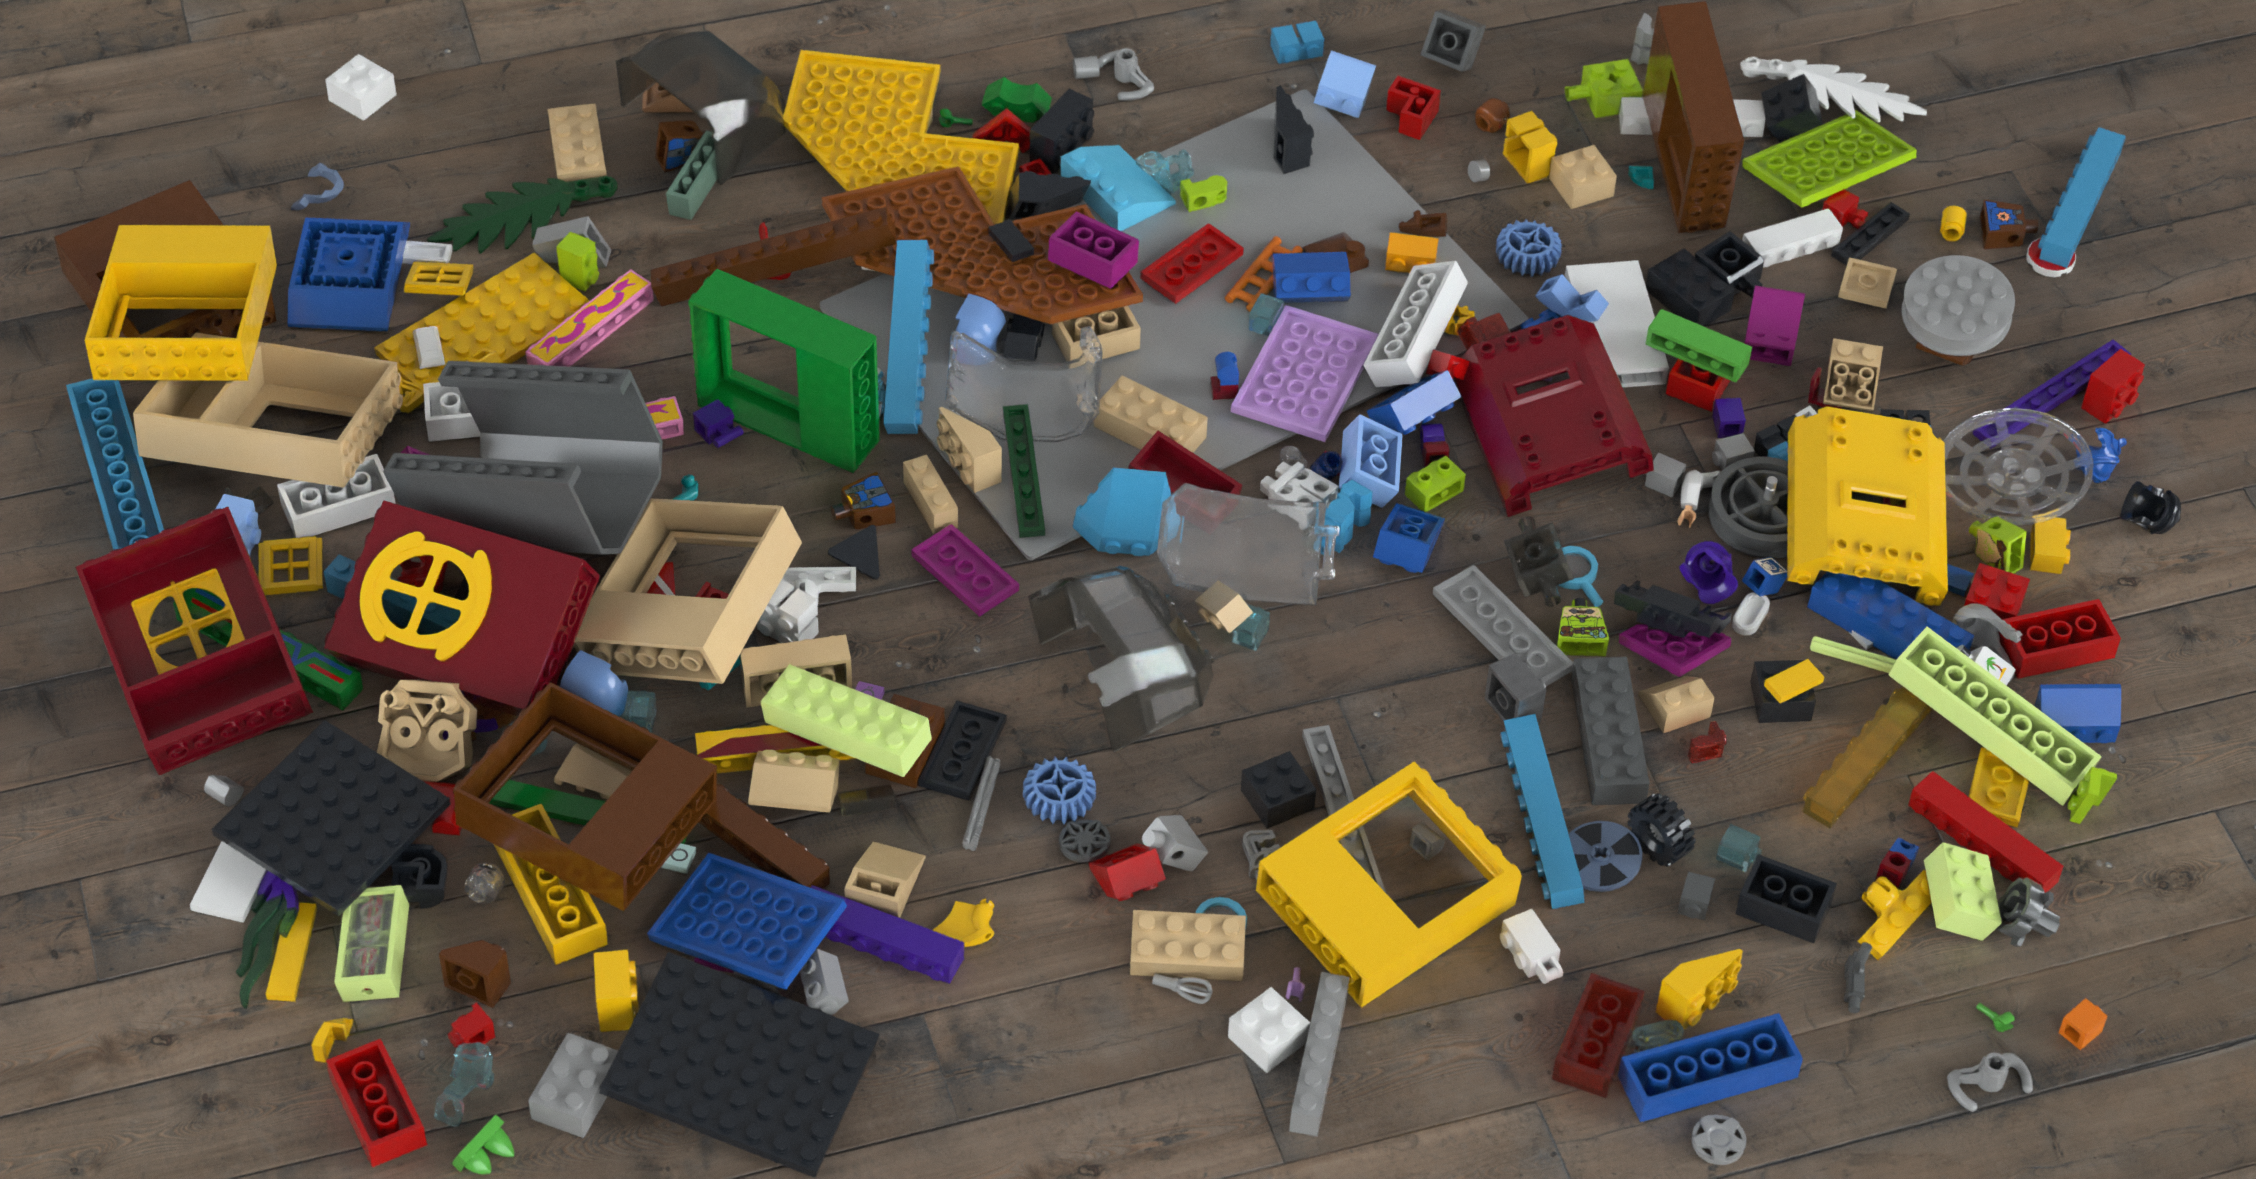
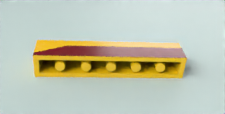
M773 725L695 733L697 756L716 765L717 774L753 770L758 751L775 750L778 753L786 754L799 752L806 756L816 757L828 755L839 760L856 759Z

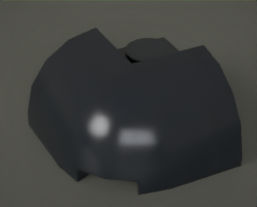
M411 844L392 863L393 877L391 886L401 885L408 902H419L420 909L434 907L444 899L448 874L447 858L435 850L432 845Z

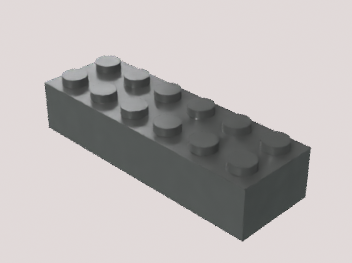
M1627 657L1576 658L1573 662L1571 683L1592 805L1639 804L1647 798L1650 782Z

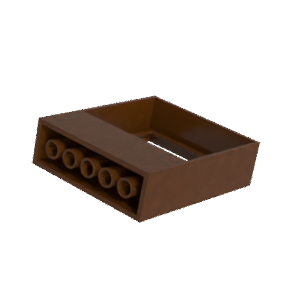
M1706 1L1658 6L1642 96L1678 233H1694L1702 230L1726 228L1744 145V137Z
M188 180L59 234L54 239L62 272L93 313L119 225L224 224L193 183ZM271 291L262 327L277 321ZM198 309L143 334H140L126 314L119 338H192L195 333L236 338L244 309Z
M550 682L544 690H540L536 694L534 701L528 708L522 709L518 719L512 725L505 728L502 737L496 743H492L489 746L484 757L472 765L467 776L456 783L453 789L456 825L625 911L716 802L717 766ZM552 731L632 771L570 844L489 804L492 798Z

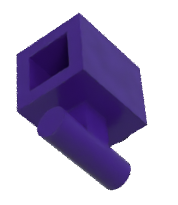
M718 399L693 412L694 430L709 445L714 443L716 448H720L744 434L743 429L739 425L734 428L733 411L730 407H725Z

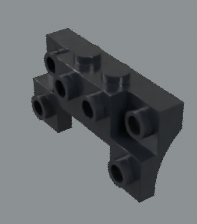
M1638 580L1628 587L1625 584H1621L1615 591V605L1637 612L1636 621L1646 624L1651 628L1666 631L1674 636L1684 638L1691 631L1699 636L1709 638L1714 632L1720 634L1731 622L1732 613L1728 612L1723 616L1711 612V606L1709 605L1702 611H1699L1701 601L1655 585L1646 589L1640 587V581Z

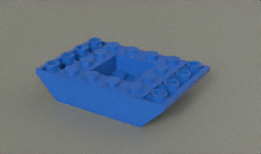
M305 218L288 288V327L388 332L410 222Z

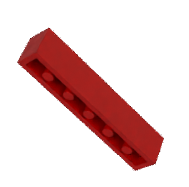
M1934 771L1912 789L1908 805L1917 814L1924 816L1939 830H1943L1954 838L1961 846L1971 851L1988 855L1990 866L1999 871L2003 877L2008 878L2012 882L2018 878L2023 880L2029 878L2040 884L2044 889V893L2048 892L2058 883L2063 869L2061 863Z

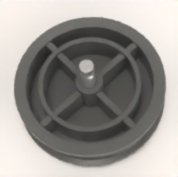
M1773 457L1746 458L1730 464L1717 476L1712 487L1709 502V519L1716 534L1730 547L1744 554L1759 558L1773 557L1775 559L1787 557L1788 461Z

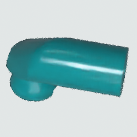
M688 474L681 479L683 485L682 493L672 500L694 501L697 498L698 481L695 480L693 475Z

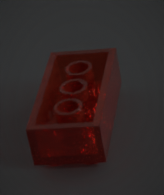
M1591 973L1555 1059L1552 1080L1606 1098L1620 1065L1621 1057L1624 1055L1641 1013L1645 991Z

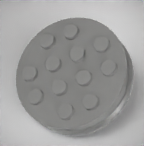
M1961 255L1938 257L1919 266L1908 278L1904 289L1902 318L1909 333L1923 346L1946 355H1975L1995 347L2007 335L2012 323L2015 294L2005 275L1996 267L1983 260Z

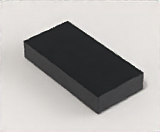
M1011 220L989 226L988 234L1012 262L1034 255V247Z

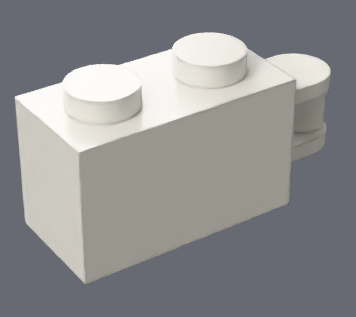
M1533 909L1503 920L1500 933L1501 943L1506 949L1511 951L1517 967L1523 969L1528 978L1537 975L1541 982L1546 984L1563 976L1562 967L1558 962L1560 948Z

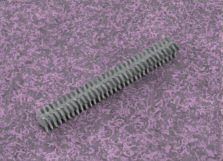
M991 756L986 758L982 778L980 779L968 826L963 837L962 846L972 851H975L977 848L980 832H982V824H984L983 821L986 818L989 800H991L990 797H992L993 787L997 779L996 776H998L999 766L1001 765L999 759H993Z

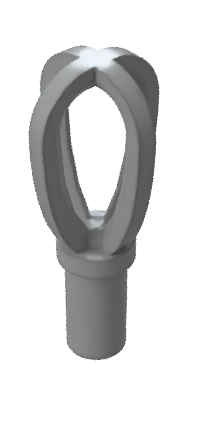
M1154 974L1152 984L1172 989V991L1177 992L1185 999L1194 1003L1204 1004L1212 996V986L1205 979L1194 977L1180 979ZM1186 982L1204 984L1207 988L1186 984ZM1185 992H1189V993H1192V994H1195V995H1199V996H1205V998H1204V999H1199V998L1193 997V996H1191V995H1189V994H1187V993H1185Z

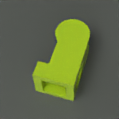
M1213 175L1207 180L1194 183L1190 179L1181 180L1180 197L1188 212L1215 206L1226 200L1228 183L1224 177L1219 175Z

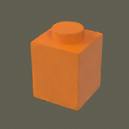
M2085 998L2064 1016L2059 1034L2079 1050H2082L2102 1032L2107 1015L2100 1007L2092 1004Z

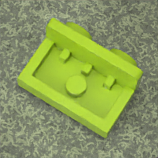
M2090 768L2084 779L2080 781L2074 794L2069 798L2067 808L2071 810V822L2080 824L2093 805H2100L2117 780L2116 773L2102 768Z

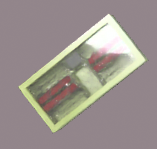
M401 885L367 888L343 912L334 982L343 1002L399 997L409 913V902Z

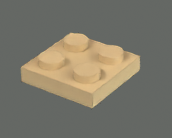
M1849 257L1838 297L1886 309L1897 269Z

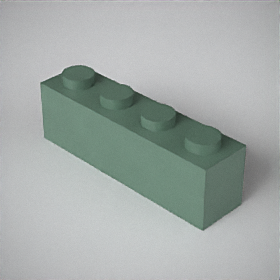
M705 131L666 192L669 215L692 220L731 158L728 135Z

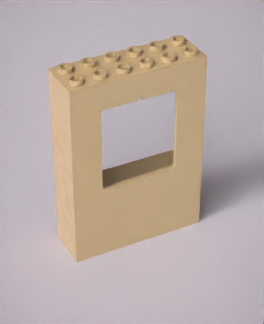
M195 333L192 338H230L203 333ZM257 342L248 381L158 380L133 412L138 453L141 457L345 487L350 478L354 477L359 465L363 464L367 453L373 449L378 437L382 436L385 427L392 421L396 411L402 406L403 396L399 391L401 374L398 373L397 362ZM269 405L353 417L337 440L252 428Z

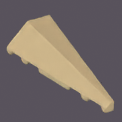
M577 743L572 747L555 775L554 783L562 785L563 782L573 784L581 792H584L586 789L600 793L601 798L608 800L632 771Z

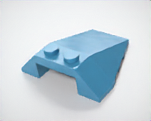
M1113 468L1098 484L1097 491L1090 493L1087 496V502L1076 508L1073 520V528L1097 551L1109 554H1132L1134 556H1150L1175 537L1179 524V516L1175 511V503L1171 497V489L1166 472Z

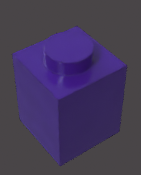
M1741 398L1715 399L1712 417L1717 438H1727L1742 434L1746 419Z

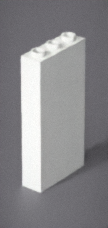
M1639 261L1566 266L1565 278L1580 295L1598 290L1609 303L1599 320L1591 323H1594L1622 388L1666 384L1669 365L1665 353L1645 345L1648 327L1655 317Z

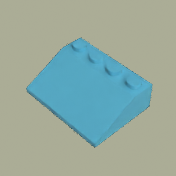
M1119 145L1079 147L1061 156V177L1079 176L1085 180H1091L1083 200L1110 227L1119 231H1123L1176 204V200Z

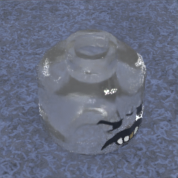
M492 863L476 864L465 879L464 891L470 899L477 903H492L504 886V875Z

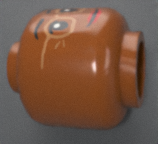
M1490 98L1478 107L1475 112L1476 125L1484 132L1495 133L1507 124V119H1510L1508 105L1497 98Z

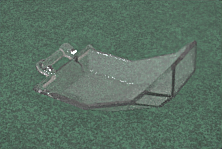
M1184 483L1162 502L1157 555L1172 584L1187 590L1204 593L1219 580L1237 592L1243 600L1316 605L1319 580L1335 579L1333 562L1336 537L1339 536V527L1333 525L1324 526L1326 504L1320 501L1298 502L1257 499L1204 489ZM1325 536L1322 569H1319L1322 537Z

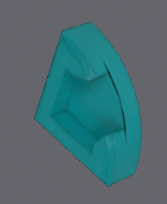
M1629 166L1628 175L1635 184L1647 189L1654 188L1652 166Z

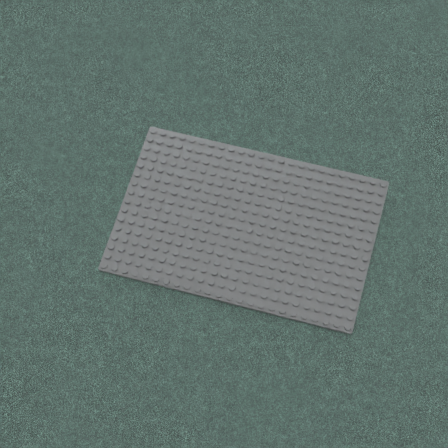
M1303 89L1290 96L1295 107L1301 110L1304 120L1312 126L1314 131L1311 145L1313 154L1310 158L1309 167L1284 174L1275 162L1274 119L1276 101L1137 162L1176 200L1175 205L1121 231L1139 239L1138 262L1129 270V273L1143 293V302L1128 306L1141 328L1140 349L1070 368L1052 336V324L1046 323L1041 347H1038V356L1035 361L1004 357V353H1000L1002 338L1007 337L1009 318H1013L1014 313L1001 309L1006 322L999 333L997 356L983 366H963L950 362V336H956V328L959 320H956V316L966 298L928 287V294L931 296V308L926 311V317L929 318V332H925L924 339L927 340L928 353L923 355V363L926 364V377L922 378L921 386L924 387V401H920L923 422L922 425H918V428L961 480L957 467H952L945 450L942 451L937 443V437L939 436V429L936 420L939 419L938 408L944 407L991 432L1002 448V482L976 493L973 492L969 485L966 486L1028 560L1038 558L1082 537L1073 528L1076 508L1087 502V496L1097 491L1098 484L1113 468L1128 469L1129 463L1141 451L1094 427V406L1122 375L1207 416V438L1194 451V454L1217 469L1222 470L1297 433L1232 413L1231 405L1234 399L1213 400L1210 377L1217 376L1215 358L1218 354L1232 352L1236 355L1239 370V392L1286 305L1377 334L1380 333L1410 274L1385 270L1390 232L1407 234L1400 232L1399 223L1409 221L1414 217L1413 213L1417 210H1420L1421 215L1427 213L1324 106L1314 103L1315 97L1308 90ZM1213 175L1222 176L1227 180V198L1223 203L1188 212L1180 197L1181 180L1190 179L1194 183L1207 180ZM1083 199L1080 203L1070 206L1086 204L1097 221L1108 225ZM1208 223L1244 248V255L1176 304L1140 279V272ZM1345 232L1352 240L1364 245L1365 255L1369 259V266L1367 268L1350 273L1351 297L1348 301L1274 303L1273 288L1255 312L1251 313L1246 309L1247 302L1238 298L1233 303H1228L1225 300L1227 293L1274 236H1278L1282 240L1280 246L1292 251L1296 245L1302 248L1316 241ZM1447 233L1446 237H1432L1439 238L1436 263L1457 261L1468 282L1458 305L1460 307L1468 306L1469 310L1474 311L1476 318L1474 329L1467 334L1451 335L1443 332L1435 350L1459 357L1464 355L1472 345L1510 333L1520 328V325L1528 320L1524 312ZM1272 255L1268 259L1270 262H1273ZM1261 268L1256 276L1268 280L1273 273ZM882 274L821 301L820 309L826 315L876 335L877 367L884 374L881 380L886 388L894 276ZM1248 283L1243 290L1256 295L1261 288ZM1454 316L1455 323L1459 320V316ZM1364 367L1341 413L1399 385L1375 387ZM1028 404L1045 523V536L1019 538L1003 406Z

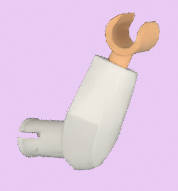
M1691 470L1686 473L1681 489V508L1684 510L1677 520L1678 525H1681L1683 519H1687L1689 521V528L1692 526L1696 519L1694 511L1698 507L1700 491L1702 488L1713 487L1720 471L1700 473L1697 470Z

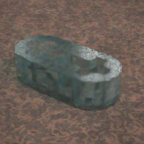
M1665 1020L1640 1026L1633 1031L1630 1043L1631 1048L1634 1052L1638 1053L1681 1041L1684 1029L1679 1022L1674 1020ZM1639 1038H1643L1645 1041H1649V1043L1645 1044L1643 1040L1639 1041Z

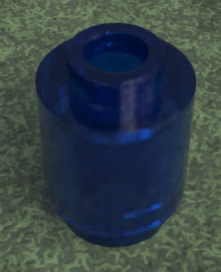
M1327 451L1322 453L1311 464L1309 469L1331 481L1342 470L1343 461L1338 453Z

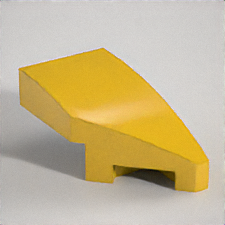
M340 1018L326 1021L322 1024L311 1044L315 1061L326 1063L335 1039L347 1040L354 1022L353 1019Z

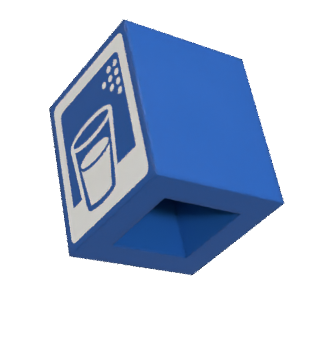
M1773 557L1753 560L1742 581L1759 597L1779 592L1786 580L1787 570Z

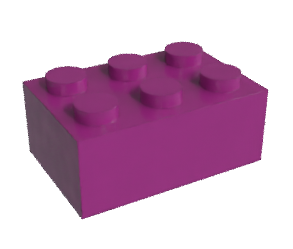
M1075 212L1049 237L1048 261L1111 289L1138 262L1139 239L1079 212Z

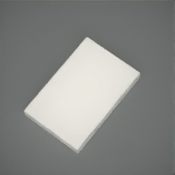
M221 841L190 903L191 911L244 923L257 897L260 883L268 870Z

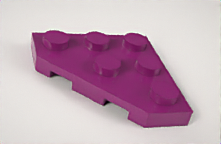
M1636 624L1619 635V643L1678 677L1728 649L1731 646L1732 639L1723 633L1718 634L1714 632L1708 638L1699 636L1691 631L1682 638L1660 629H1648V626L1644 624Z

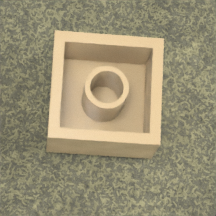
M1595 145L1552 157L1549 179L1571 209L1614 196L1617 175Z

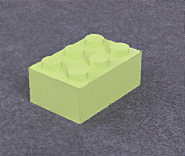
M1942 842L1924 859L1936 928L1983 941L2002 924L1989 856Z

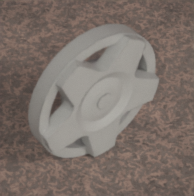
M1707 1115L1696 1123L1692 1132L1691 1142L1693 1149L1703 1160L1715 1165H1727L1737 1161L1744 1153L1746 1135L1739 1122L1734 1118L1723 1115ZM1702 1127L1704 1133L1697 1135L1698 1130ZM1735 1132L1738 1133V1135H1739L1740 1138H1738L1737 1136L1734 1135ZM1702 1148L1710 1149L1712 1156L1703 1151ZM1728 1151L1736 1152L1734 1155L1726 1157Z

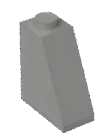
M588 216L537 228L532 246L545 262L558 263L556 246L571 231L594 241L598 268L607 267L611 248Z

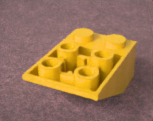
M1736 949L1678 965L1662 980L1655 1012L1680 1032L1684 1031L1689 1025L1694 1026L1700 1020L1703 1012L1707 1009L1712 1010L1724 993H1731L1737 986V975L1742 967L1740 962L1743 951Z

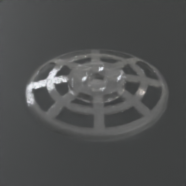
M2019 408L1983 412L1960 423L1943 441L1945 446V463L1953 446L1965 454L1961 463L1960 476L1945 475L1946 495L1959 508L1985 521L1993 517H1999L2014 525H2027L2048 521L2064 514L2078 504L2087 493L2092 482L2094 463L2087 442L2071 425L2044 412ZM2006 421L2029 422L2045 426L2047 429L2040 439L2024 434H2008ZM1993 423L1996 424L1998 436L1985 439L1973 448L1961 440L1964 435L1979 427ZM2056 432L2073 443L2081 457L2066 462L2061 452L2049 444ZM2010 442L2030 444L2034 447L2031 451L2012 448ZM2000 444L2001 450L1992 454L1989 458L1980 453L1991 446ZM2043 451H2046L2058 464L2045 467L2044 462L2039 456ZM1973 460L1984 467L1983 476H1968V469ZM2084 466L2085 478L2079 493L2064 492L2069 482V471ZM2015 472L2020 473V475L2018 476H2012L2009 474ZM2061 473V481L2057 489L2044 485L2047 476ZM1948 484L1963 485L1968 495L1979 504L1972 507L1962 501L1953 493ZM1971 485H1986L1992 493L1983 499L1974 491ZM2036 493L2049 497L2032 506H2029L2027 498ZM2001 498L2016 500L2018 507H2004L1995 503ZM2057 499L2068 502L2047 513L2034 516L2032 514L2033 511L2043 509L2054 503ZM1991 509L2003 513H2021L2022 517L1999 516L1985 511Z

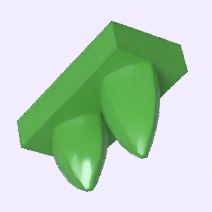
M495 1115L457 1155L452 1165L460 1172L465 1167L478 1174H490L491 1163L488 1155L482 1149L483 1147L500 1156L514 1157L513 1145L508 1135L501 1129L504 1121Z

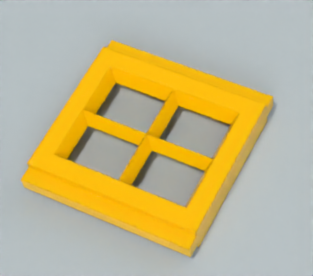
M413 262L405 281L404 293L464 296L473 274V264Z
M313 536L263 541V543H258L259 580L265 595L318 591V589L323 588L322 538ZM308 549V561L293 562V550ZM288 551V562L273 564V552ZM308 568V580L294 581L293 569ZM288 569V581L274 582V570Z

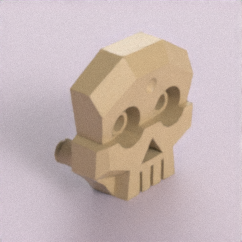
M400 680L391 691L383 692L380 697L378 722L383 727L377 753L420 780L445 781L469 768L472 764L471 732L476 729L477 708L463 696L458 683ZM426 704H432L433 708L429 711ZM406 727L410 729L408 737L404 733ZM445 730L449 734L447 740L443 738V732Z

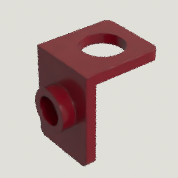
M1818 367L1811 378L1808 403L1819 405L1822 408L1833 407L1842 409L1843 407L1823 404L1825 389L1819 388L1822 368Z

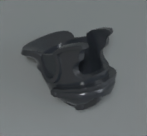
M2139 481L2135 482L2130 488L2121 509V519L2132 521L2140 525L2145 531L2150 528L2149 532L2151 534H2164L2171 530L2181 519V502L2177 495L2171 492V490H2166L2164 493V488H2156L2150 484L2146 486Z

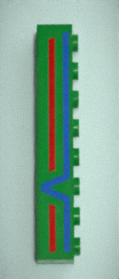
M190 588L183 593L192 619L203 618L225 607V603L218 596L207 590ZM174 601L173 606L176 618L178 621L183 623L177 605ZM222 620L202 628L199 632L227 646L232 633V620ZM280 630L304 690L342 711L363 691L361 674L353 666L348 667L339 662L334 656L326 655L317 650L314 645L306 644L297 639L292 633Z

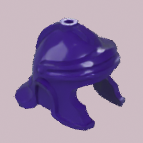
M1704 541L1694 545L1687 552L1685 563L1683 562L1679 566L1685 580L1693 584L1698 590L1699 599L1706 604H1716L1727 599L1738 587V581L1732 571V555L1722 545L1713 541Z

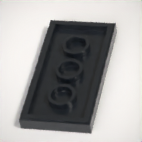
M956 700L918 779V786L969 801L984 770L986 758L991 755L1007 721V715Z

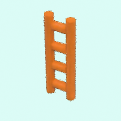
M1274 236L1227 293L1225 300L1228 303H1233L1238 298L1247 302L1246 309L1254 313L1274 288L1273 274L1268 280L1256 276L1257 272L1262 268L1273 273V262L1268 261L1272 254L1302 253L1303 249L1298 245L1292 251L1280 246L1282 240L1278 236ZM1248 283L1261 288L1256 295L1243 290Z

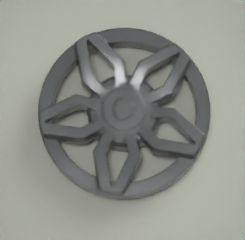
M1098 820L1071 821L1067 823L1059 836L1061 852L1068 859L1076 862H1092L1100 859L1108 852L1111 844L1108 829ZM1094 848H1101L1099 851L1091 854ZM1075 849H1076V850H1078L1079 855H1078V854H1075V853H1072V852L1069 851V850H1075Z

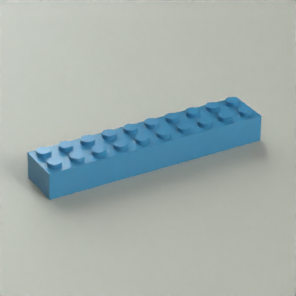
M92 378L66 385L113 550L122 549L134 544L137 540L147 539L159 534L164 528L143 458L138 453L136 435L119 380H93Z

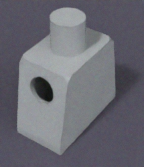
M1182 815L1158 816L1142 836L1145 846L1156 848L1161 863L1193 872L1208 854L1207 849Z

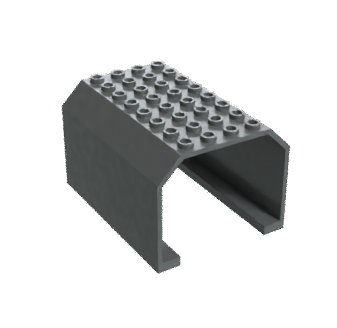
M448 361L438 377V381L444 387H458L480 431L479 458L394 453L383 473L399 504L554 551L590 554L621 553L661 479L663 441L629 369Z

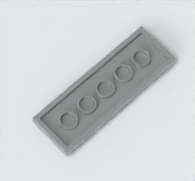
M1475 565L1433 587V595L1498 660L1516 653L1522 661L1524 660L1528 663L1531 671L1538 679L1544 682L1545 686L1572 672L1573 662Z

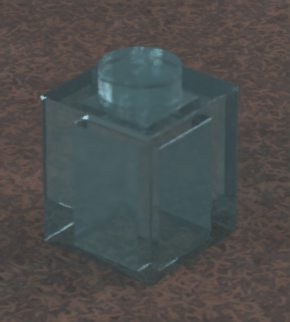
M1261 293L1250 311L1249 330L1269 336L1283 311L1284 300Z
M1247 604L1253 613L1233 630L1232 642L1257 651L1269 630L1270 612Z
M628 691L623 715L624 719L629 722L633 721L638 726L645 727L652 733L657 710L655 692Z
M1730 824L1719 843L1716 859L1747 872L1751 863L1754 864L1757 855L1762 853V849L1758 848L1761 837Z

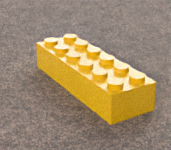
M542 803L512 814V816L560 840ZM494 845L555 965L608 945L606 925L589 893Z

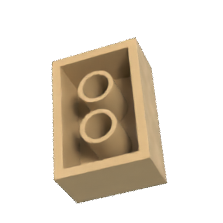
M1129 306L1052 324V336L1070 368L1140 349L1141 328Z

